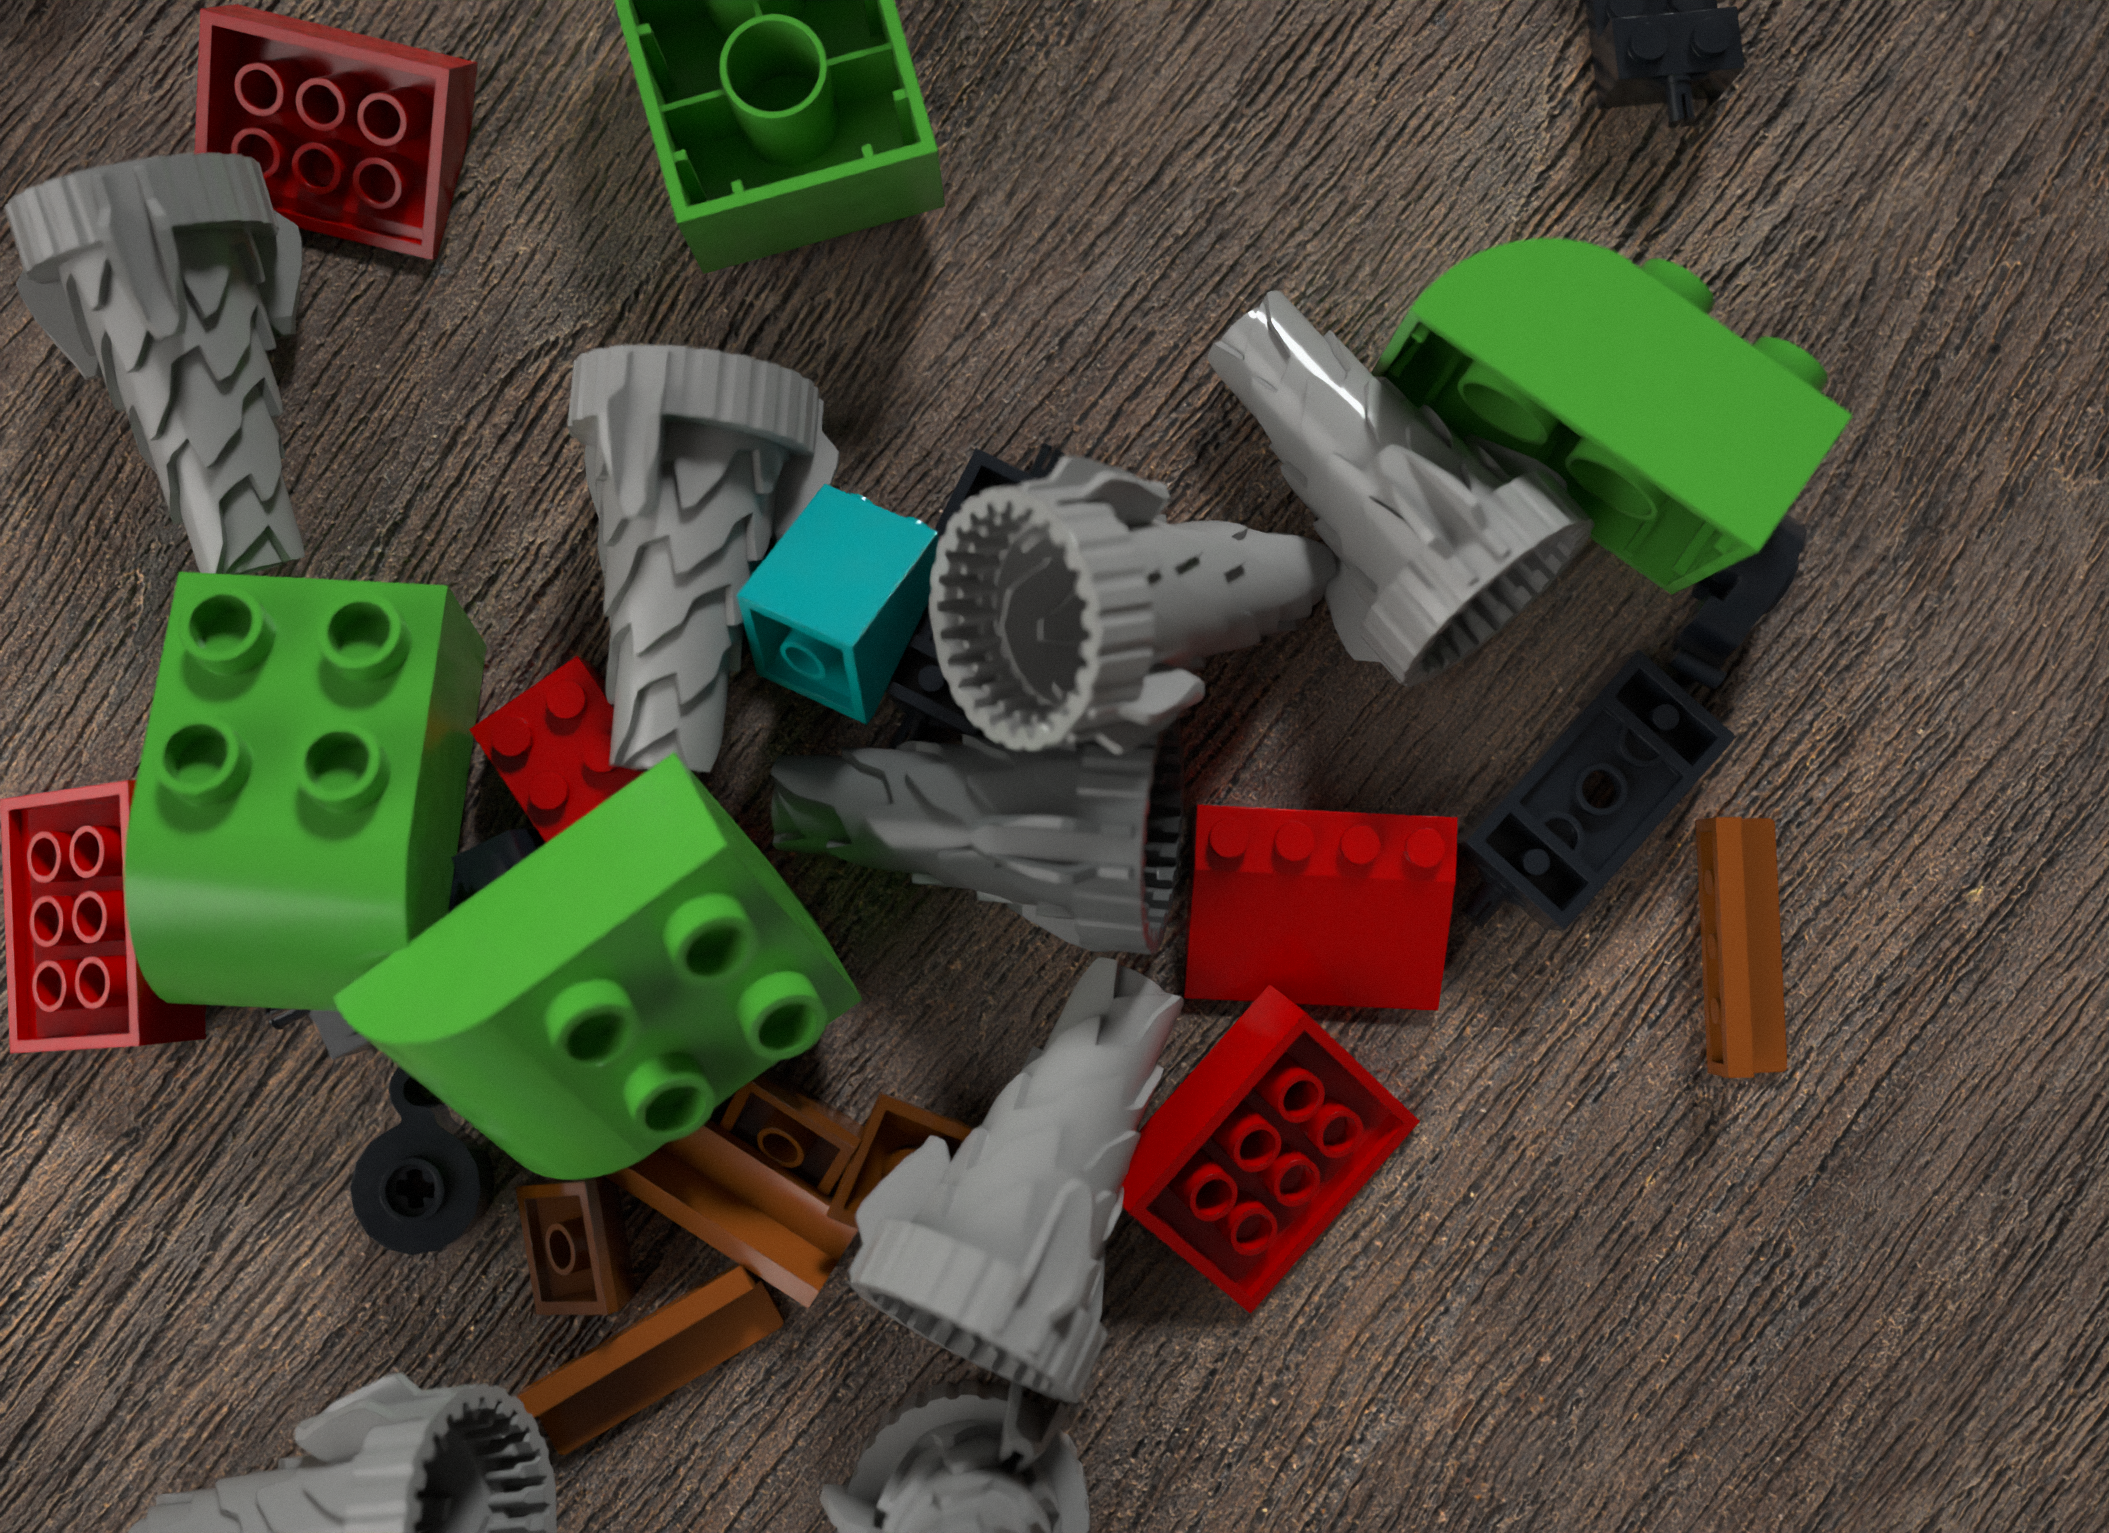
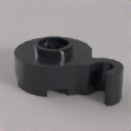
M1784 514L1758 552L1695 583L1691 596L1698 599V601H1695L1689 608L1690 615L1674 638L1667 652L1665 665L1710 690H1714L1723 682L1727 672L1720 668L1727 656L1741 644L1749 630L1760 617L1773 610L1791 585L1798 570V557L1804 546L1807 534L1805 524Z
M398 1067L391 1077L388 1090L390 1102L400 1114L401 1122L372 1140L356 1162L350 1191L354 1214L369 1237L388 1250L417 1255L438 1251L471 1231L479 1218L484 1216L489 1209L495 1181L491 1158L487 1151L482 1152L476 1140L463 1131L465 1129L463 1126L452 1119L450 1110L444 1103L429 1101L424 1098L419 1090V1081L403 1068ZM417 1169L423 1170L424 1181L433 1182L435 1185V1192L423 1197L424 1200L418 1197L417 1192H414L412 1187V1178L417 1177Z

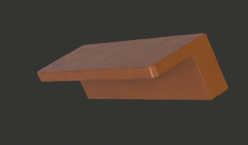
M1714 817L1695 820L1707 1073L1726 1078L1755 1077L1754 1073L1784 1072L1787 1069V1047L1775 821L1772 818Z
M710 1119L692 1134L678 1140L668 1141L645 1159L614 1173L604 1175L808 1309L858 1232L856 1228L827 1217V1211L833 1200L831 1197Z
M735 1263L527 1385L516 1397L524 1404L527 1413H531L533 1418L538 1416L557 1452L560 1455H566L780 1329L785 1323V1317L765 1281L739 1263Z

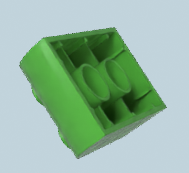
M614 0L676 222L703 274L945 207L938 149L894 0Z
M1560 238L1527 239L1498 245L1479 252L1452 267L1432 283L1412 305L1371 372L1373 376L1386 377L1418 409L1424 404L1430 407L1461 440L1470 433L1532 457L1558 473L1567 482V493L1593 519L1594 528L1591 530L1590 538L1671 595L1758 552L1853 416L1821 393L1828 382V376L1821 364L1809 353L1790 342L1774 337L1758 338L1751 345L1710 317L1708 314L1715 304L1713 294L1704 282L1687 269L1663 259H1649L1639 268L1621 254L1587 242Z
M178 572L127 827L124 863L126 912L133 949L144 978L157 996L166 1003L339 1011L333 998L336 994L393 953L408 948L411 940L448 915L455 868L451 857L457 854L474 737L469 729L476 724L487 648L448 585Z
M675 752L411 940L409 947L393 953L333 997L338 1010L346 1022L520 1165L545 1177L562 1180L595 1178L614 1173L645 1159L668 1141L678 1140L692 1134L709 1119L714 1107L779 1060L794 1057L809 1049L820 1038L828 1024L862 1000L805 902Z

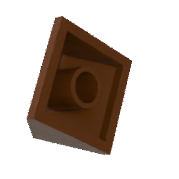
M769 1067L736 1091L719 1124L720 1127L757 1149L827 1196L862 1141L860 1136L864 1129V1126L772 1067Z
M602 1175L580 1180L554 1178L515 1187L537 1315H609L619 1312L637 1295L620 1191L617 1184Z

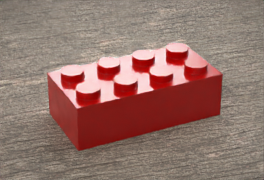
M579 656L574 657L469 729L546 843L645 773L609 766L614 704H609L607 701L606 681L595 665Z

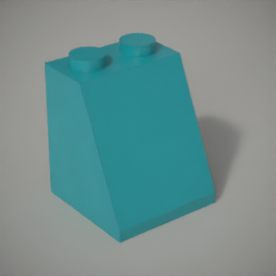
M824 484L736 595L757 675L867 725L873 717L929 602V596L932 593L930 582L932 565L936 562V549L939 544L938 531L931 529L917 518L902 517L876 506L860 494H848Z

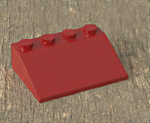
M238 4L201 8L194 154H239L242 157L254 158L256 162L260 163L273 209L296 224L298 228L434 260L438 257L472 127L478 62Z
M124 780L0 799L10 1054L133 1047L206 1039V1005L166 1003L159 998L144 978L133 949L126 912L124 863L127 827L137 780Z
M1197 804L1191 811L1183 998L1254 1002L1270 984L1295 1004L1438 1011L1456 883L1458 817Z
M1269 984L1138 1131L1141 1135L1129 1163V1171L1121 1185L1124 1187L1122 1206L1130 1215L1251 1314L1416 1127L1420 1120L1304 1010Z

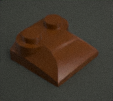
M880 1092L860 1136L862 1141L849 1161L827 1211V1217L858 1229L855 1215L861 1203L904 1158L922 1147L930 1135L945 1140L950 1160L952 1161L962 1143L975 1128L968 1126L959 1119L942 1116Z

